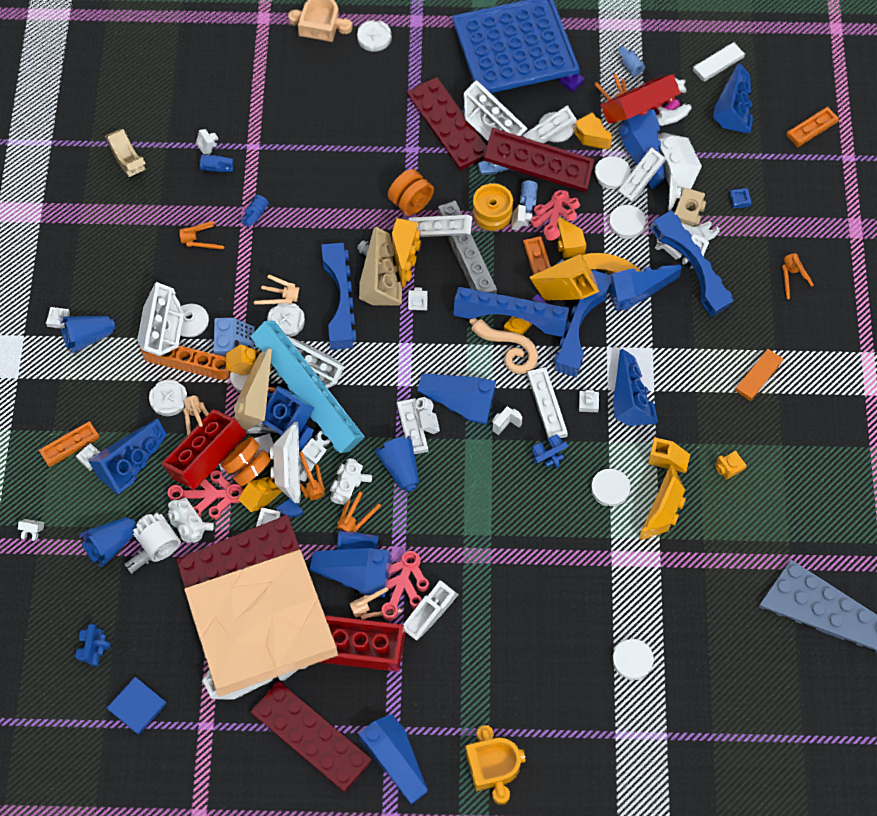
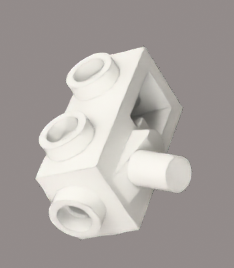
M349 458L345 464L340 465L337 471L339 475L338 480H334L330 491H332L330 499L336 504L344 505L350 499L355 486L358 487L361 482L372 481V475L361 474L363 465L358 464L354 459Z
M187 498L175 499L168 504L170 522L173 526L177 527L183 541L195 543L202 538L205 530L213 531L214 524L202 522Z

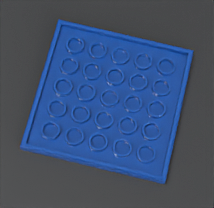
M524 0L452 16V21L473 82L477 80L489 93L580 73L578 63L553 0Z

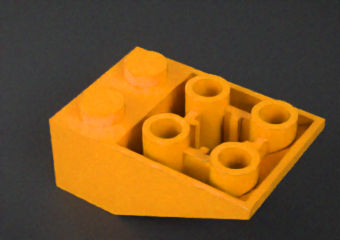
M397 218L392 232V246L401 285L405 288L406 282L411 280V266H415L417 256L415 252L420 249L421 240L419 239L421 230H418V222Z
M581 254L530 276L531 281L544 300L584 299L599 292L595 276Z

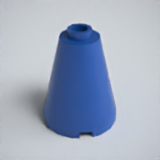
M65 316L60 319V324L64 323V328L61 329L66 348H71L70 354L76 353L113 334L115 329L113 319H110L108 316Z
M408 435L407 439L402 436L384 443V448L381 450L379 447L375 449L376 455L401 490L410 492L417 488L416 485L419 484V477L410 435Z
M125 517L85 530L80 533V539L83 537L85 541L82 543V546L93 562L98 561L100 564L97 566L102 567L134 537L133 530L137 528V524L133 519Z

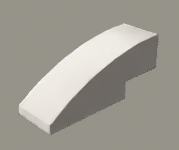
M439 581L431 593L424 597L403 624L405 631L415 640H418L445 612L458 596V593L444 582Z

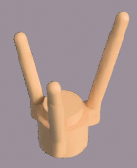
M268 275L269 279L287 287H284L283 290L261 286V289L282 293V298L286 299L254 301V304H292V301L297 302L299 287H295L293 283H288Z
M190 396L184 400L185 408L183 411L187 435L191 433L189 414L196 417L200 427L203 426L199 415L201 410L205 416L209 414L203 402H200L197 396Z
M385 587L370 596L364 595L349 603L355 618L361 617L364 620L370 617L382 616V611L367 613L370 610L367 602L387 592L388 588ZM392 611L387 612V615L394 613Z

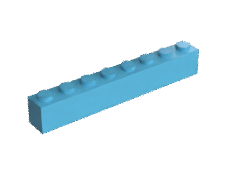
M264 321L251 335V338L255 341V346L262 352L268 348L272 349L271 364L276 369L278 376L284 379L291 392L315 407L310 417L318 423L322 433L331 440L335 450L340 453L350 452L365 436L276 321Z

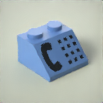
M215 318L214 354L226 357L227 352L240 344L254 349V340L251 338V335L255 332V327L235 318Z

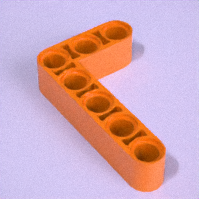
M179 345L178 348L161 356L141 349L143 359L150 363L219 380L229 378L231 371L227 370L226 357Z

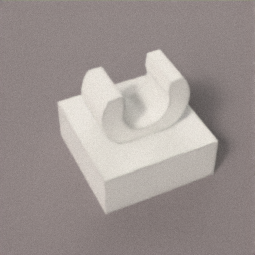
M206 129L200 130L196 144L203 154L208 155L211 154L212 148L217 145L215 140H218V137L215 133L209 134Z
M518 205L512 213L511 229L519 230L521 226H529L532 214L525 213L526 206Z
M416 287L415 291H409L408 310H427V291H422V288Z
M50 307L46 322L47 327L64 328V323L60 324V319L70 315L69 309Z
M594 390L580 391L579 412H598L599 392H594Z
M90 443L76 455V458L91 471L93 468L89 460L100 452Z
M29 519L21 520L18 524V529L23 530L21 538H27V533L30 532L32 534V541L37 540L38 532L44 528V522Z

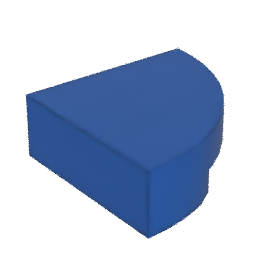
M290 498L275 508L276 511L281 512V516L299 517L303 515L301 508Z

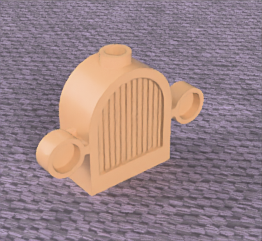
M308 0L302 12L292 10L288 15L289 22L292 25H298L299 36L333 42L337 28L342 34H348L352 31V22L349 19H339L338 6L334 0Z

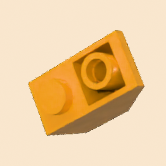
M593 113L574 123V134L583 145L603 149L611 148V133L608 130L606 131L601 120L596 118Z
M559 217L557 222L560 232L559 241H557L559 252L562 251L563 258L574 257L579 254L584 255L586 242L582 229Z
M240 344L226 353L227 370L239 375H249L258 355L262 352Z
M654 437L648 464L669 469L670 465H672L676 471L686 473L690 454L672 441Z
M271 476L250 481L238 500L250 512H254L266 507L283 491L275 485V479H271Z

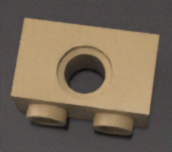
M684 187L675 214L679 216L682 223L692 227L699 225L701 220L699 212H703L706 201H703L705 193Z

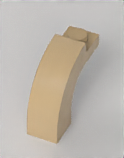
M119 129L105 136L116 160L128 177L145 170L143 157L136 154L124 129Z

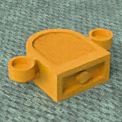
M484 725L477 731L479 742L466 745V755L475 790L479 791L495 787L493 791L494 801L498 804H505L509 800L510 792L504 784L511 782L517 776L520 763L525 762V755L523 749L519 750L510 740L504 738L493 739L494 732L492 728Z

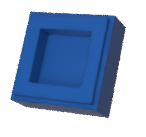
M748 188L730 190L729 195L733 209L751 206L752 202Z

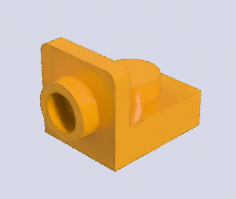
M512 316L504 325V330L523 335L532 323Z
M736 451L724 458L722 455L719 456L715 464L718 473L723 475L726 480L747 467Z

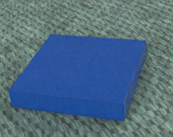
M135 677L107 709L139 735L164 708L166 702Z

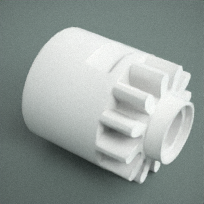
M156 513L154 516L149 514L142 517L136 525L137 528L133 530V535L154 562L170 556L181 543L162 514Z

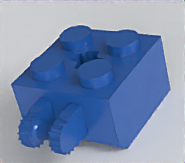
M277 386L273 394L269 391L267 393V398L270 399L266 404L265 421L262 423L282 435L294 422H298L300 434L315 407L289 390Z

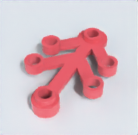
M556 191L552 196V200L547 204H540L534 207L536 216L530 220L532 226L539 227L551 217L550 223L544 228V234L547 240H554L560 236L557 227L559 215L564 216L567 221H573L577 218L575 209L580 206L577 198L570 199L567 191ZM568 205L570 209L567 210L562 206Z
M215 470L210 474L211 481L215 484L219 483L225 490H217L205 479L200 484L205 490H183L181 486L173 485L168 489V496L171 501L183 498L203 499L196 507H193L195 511L199 512L198 516L200 518L201 512L217 498H224L217 506L209 509L210 518L217 520L221 517V512L229 504L240 502L238 499L244 488L238 484L231 485L222 476L220 471ZM215 475L220 476L218 479L213 478ZM235 492L239 493L238 496H232V494ZM176 493L180 494L179 497H173ZM218 511V514L212 515V512Z
M414 551L405 552L401 557V561L391 565L389 578L391 573L403 570L401 575L388 580L387 583L388 589L395 587L390 602L382 607V616L388 621H392L398 616L397 605L404 588L410 598V606L413 609H416L422 601V598L417 595L409 580L411 572L417 580V589L424 592L429 588L428 580L423 577L419 569L420 556ZM413 560L414 563H407V561ZM425 583L426 586L421 587L419 584ZM418 600L419 603L414 604L413 601ZM392 611L394 614L387 615V612Z

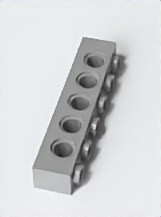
M456 201L438 206V216L462 215ZM472 235L447 236L470 288L496 294L497 288Z

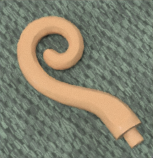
M470 319L469 322L473 325L471 330L479 337L488 341L517 343L526 349L528 360L523 365H516L512 361L514 356L520 358L524 356L522 349L512 348L507 351L504 361L510 371L516 374H525L535 368L538 361V352L531 340L518 333L494 330L482 319Z

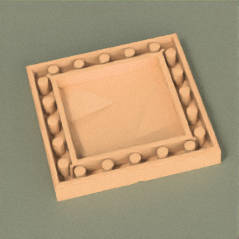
M301 550L185 588L219 697L338 655Z

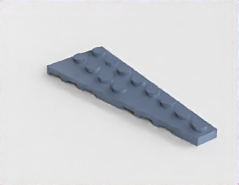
M793 560L788 563L759 606L763 610H770L781 617L786 616L794 619L797 623L815 627L816 630L842 640L847 639L857 643L856 645L865 646L877 652V615Z

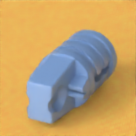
M624 46L618 50L623 57L621 61L631 72L632 76H637L644 71L645 65L633 50L629 51Z
M486 161L478 164L481 175L495 174L508 169Z
M524 181L522 183L520 203L526 206L525 213H530L532 206L536 205L538 184L534 181Z

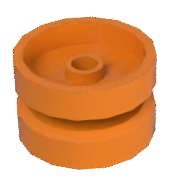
M409 169L393 182L388 191V198L396 206H399L403 213L407 216H412L427 205L434 193V187L426 179H423L415 169Z
M253 437L239 444L221 464V467L228 474L234 473L233 479L240 487L254 479L271 460L270 455L264 449L258 451L259 443Z

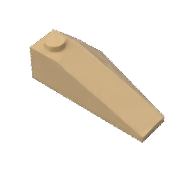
M378 227L373 229L360 280L359 299L371 305H401L402 286L396 277L398 269L397 266H394L392 259L394 251L390 234Z
M269 348L258 355L234 406L235 419L244 431L265 421L272 349Z

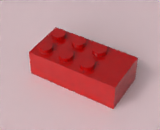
M670 74L646 82L600 105L607 124L629 119L637 114L640 116L647 114L650 109L654 110L661 107L663 103L674 101L675 96L681 94L674 74Z
M215 409L202 420L203 426L200 427L198 425L161 463L172 479L193 490L215 470L247 435L236 419Z
M325 616L338 655L320 661L321 663L400 671L405 640L404 625Z

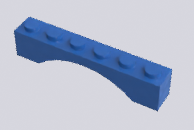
M671 210L655 219L650 228L659 242L679 251L691 263L697 273L701 287V304L709 316L713 317L728 308L734 301L732 294L729 290L725 289L721 278L712 270L711 263L701 254L700 247L693 242L689 231L684 229L679 216Z
M344 243L322 244L324 270L332 277L340 291L338 310L328 325L331 350L353 348V341H356V332L351 329V325H354L355 321L354 313H350V308H353V299L348 296V292H352L351 281H347V276H350V267L345 264V261H349L348 249L344 250Z
M594 270L591 271L595 276L599 292L584 299H577L579 302L578 306H574L571 313L573 317L572 322L568 321L565 329L567 335L562 337L559 345L561 351L560 353L556 352L553 363H556L555 371L576 378L584 356L579 340L580 325L590 310L606 300L612 276Z
M458 287L453 316L473 319L488 314L510 315L532 323L546 334L564 337L569 308Z

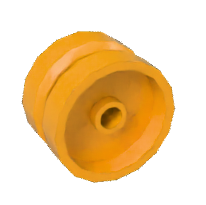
M487 184L480 187L473 197V218L475 223L488 231H497L506 227L512 219L513 197L511 192L499 184Z

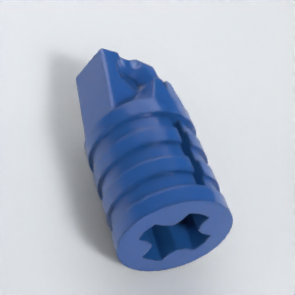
M202 154L200 161L201 170L216 172L233 171V159Z
M255 195L246 208L240 222L244 226L250 227L254 222L258 221L266 207H268L269 202L264 197Z

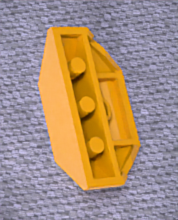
M670 465L641 530L639 539L644 540L667 532L671 524L675 526L679 515L676 512L678 508H683L686 498L683 497L685 489L672 465Z

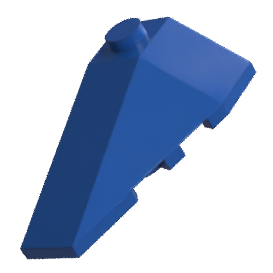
M741 64L736 66L718 99L713 117L722 128L749 133L751 132L753 116L749 115V108L752 107V102L749 101L748 94L751 93L750 75Z
M652 109L642 116L637 114L626 119L618 128L622 143L636 165L640 163L651 147L658 153L659 147H661V140H658L657 134L660 126L655 110ZM663 164L648 182L651 189H655L664 179Z
M681 265L661 266L657 270H651V267L644 268V271L628 269L612 273L609 294L616 311L630 309L679 278Z
M621 349L619 352L613 399L614 416L618 421L628 426L658 423L654 403L649 402L646 395L649 393L648 388L640 380L642 373L636 358L626 350Z
M422 374L417 392L445 405L447 409L459 413L468 421L487 425L496 391V381L479 377Z
M155 419L107 447L90 459L89 463L97 477L113 492L120 494L134 483L136 475L146 466V461L152 453H155L167 434L159 420Z
M363 548L314 551L310 571L330 580L334 579L346 587L350 586L358 590L359 593L370 596L387 587L392 560L390 550ZM385 593L378 597H385Z
M392 714L375 720L358 733L359 741L411 805L428 792L405 729Z

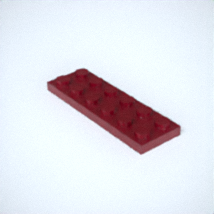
M437 77L407 91L408 98L460 171L483 160L487 146L472 125L465 120L464 114Z
M496 128L491 129L483 161L586 192L588 189L594 163L592 158Z
M285 515L178 558L176 561L184 586L188 588L301 549L288 515Z
M279 681L251 711V714L344 793L372 762L369 756Z

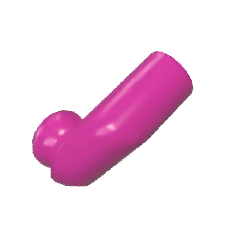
M675 99L662 108L675 110L680 107V102ZM656 109V115H658L660 111Z

